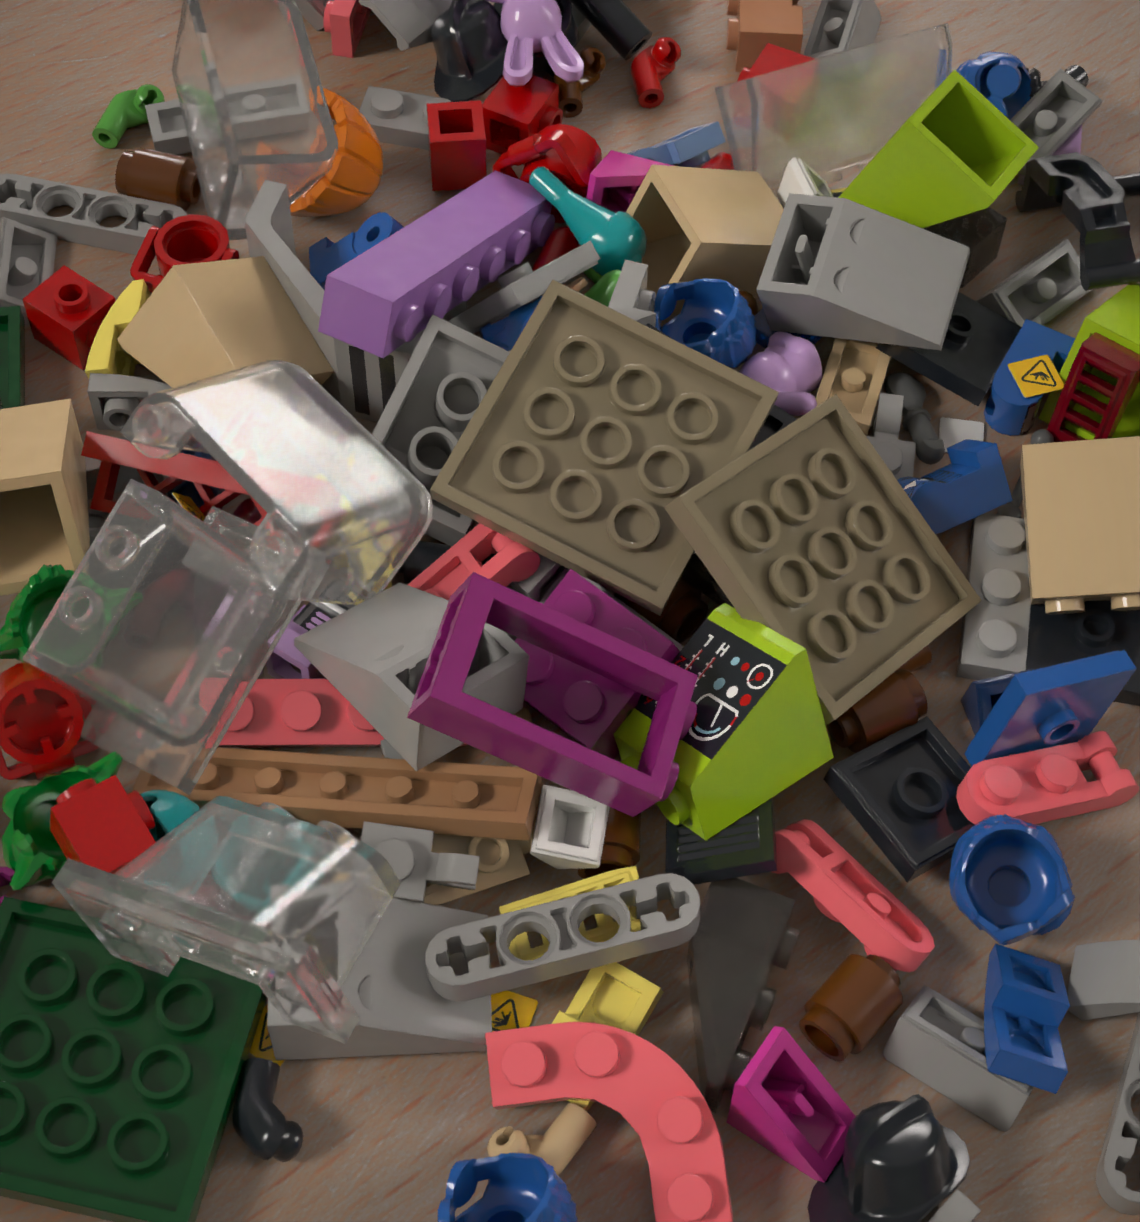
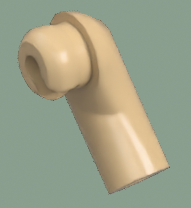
M568 1103L544 1135H525L523 1131H514L511 1126L503 1127L491 1136L488 1141L487 1152L489 1157L498 1156L500 1153L533 1154L553 1166L555 1173L560 1175L594 1131L597 1124L593 1117L583 1108L576 1104Z

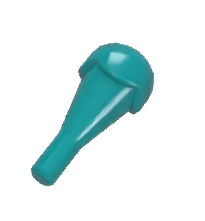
M538 167L531 173L529 177L530 185L558 209L579 244L583 245L591 240L600 257L597 260L598 264L591 267L596 273L603 276L611 270H622L625 260L642 263L647 247V237L643 228L630 214L621 211L617 213L612 212L574 193L545 167Z

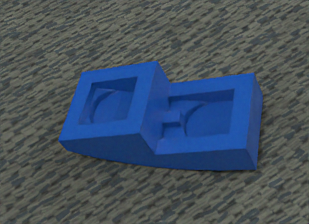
M995 943L989 955L984 1001V1042L988 1072L1054 1094L1057 1093L1068 1073L1058 1027L1069 1009L1070 1003L1059 964Z

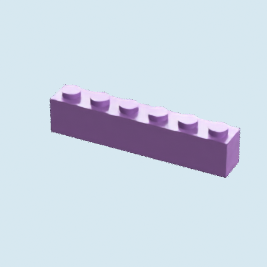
M495 170L329 273L326 277L318 331L378 357H386L405 342H411L418 333L424 330L432 314L442 319L446 313L463 301H468L474 293L485 285L495 282L499 275L513 265L520 264L534 250L543 247L555 225V216L550 214L552 204L529 183Z

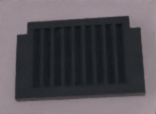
M774 797L706 841L682 823L674 825L666 818L665 874L673 873L684 876L696 885L777 871Z

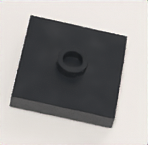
M958 292L941 350L878 343L876 348L972 404L979 406L992 386L994 375L1019 333L1021 326Z
M1111 600L1084 601L1085 612L1050 615L1045 614V604L1031 605L1026 670H1036L1108 652L1125 650L1137 669L1113 702L1140 706V610L1114 611L1111 610Z
M928 716L920 719L918 723L903 728L830 766L824 777V781L907 883L950 859L958 839L975 825L962 813L956 799L957 787L971 767Z

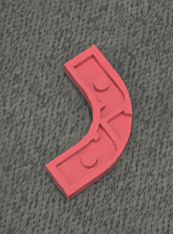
M589 1022L553 1023L485 1033L493 1108L505 1109L565 1100L599 1102L622 1114L640 1137L649 1165L656 1222H734L725 1155L715 1118L706 1099L694 1081L664 1051L631 1032L613 1026Z

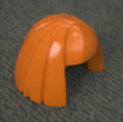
M318 88L315 93V111L336 120L337 124L325 135L315 160L309 161L267 144L263 145L260 158V172L264 175L260 177L261 186L265 180L287 184L291 216L319 217L346 213L367 202L380 185V177L383 174V152L374 129L354 105L344 97L326 88Z

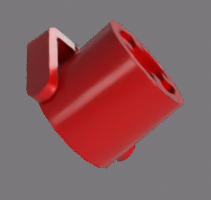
M555 124L546 126L537 134L510 145L508 151L499 157L492 169L493 172L496 170L519 179L511 166L525 164L519 180L529 183L531 173L538 167H545L571 191L586 198L590 173L602 161V153L596 140L584 130L572 125ZM552 205L550 214L555 216V223H565L558 209Z
M197 214L179 216L166 222L161 228L156 226L150 227L131 265L130 274L133 280L144 279L149 291L153 293L173 265L239 259V251L230 248L228 232L220 221L209 216ZM155 256L160 275L157 276L147 273Z
M37 661L18 663L1 673L0 746L5 753L20 762L7 767L0 747L1 777L13 780L35 772L37 779H40L47 774H54L76 766L74 758L99 748L102 742V735L81 677L71 679V685L66 675L53 665ZM85 719L91 738L79 741Z

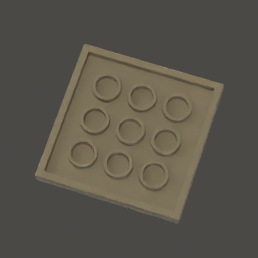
M552 279L430 488V495L432 499L568 569L574 570L581 576L661 616L695 553L664 507L687 490L748 452L771 412L779 392Z
M837 394L687 490L664 507L741 618L760 622L806 648L825 725L836 720L982 601Z

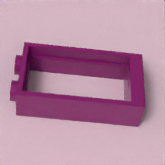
M473 572L450 596L407 718L634 817L658 801L663 802L666 800L675 786L679 774V764L673 760L679 740L683 739L688 733L696 715L697 704L691 701L698 675ZM485 623L656 700V708L637 770L463 693L462 689Z

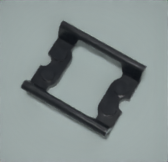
M1078 152L1035 158L1026 163L1022 190L1017 191L1015 196L1017 210L1021 213L1062 206V213L1080 232V280L1083 289L1087 291L1140 282V259L1135 258L1130 238L1131 224L1128 222L1124 206L1125 196L1140 194V172L1111 176L1098 161L1091 157L1080 155Z

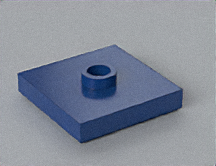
M1117 650L1015 674L970 742L964 755L970 765L973 766L983 760L1078 742L1092 732L1136 671V666L1125 650Z

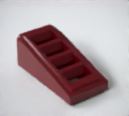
M1097 332L1082 343L1047 428L1054 436V442L1087 440L1064 428L1067 421L1095 435L1094 439L1112 438L1140 381L1139 354ZM1093 367L1117 379L1116 386L1091 374ZM1084 385L1110 398L1108 405L1082 392ZM1077 403L1102 416L1101 422L1098 423L1074 410L1075 404Z

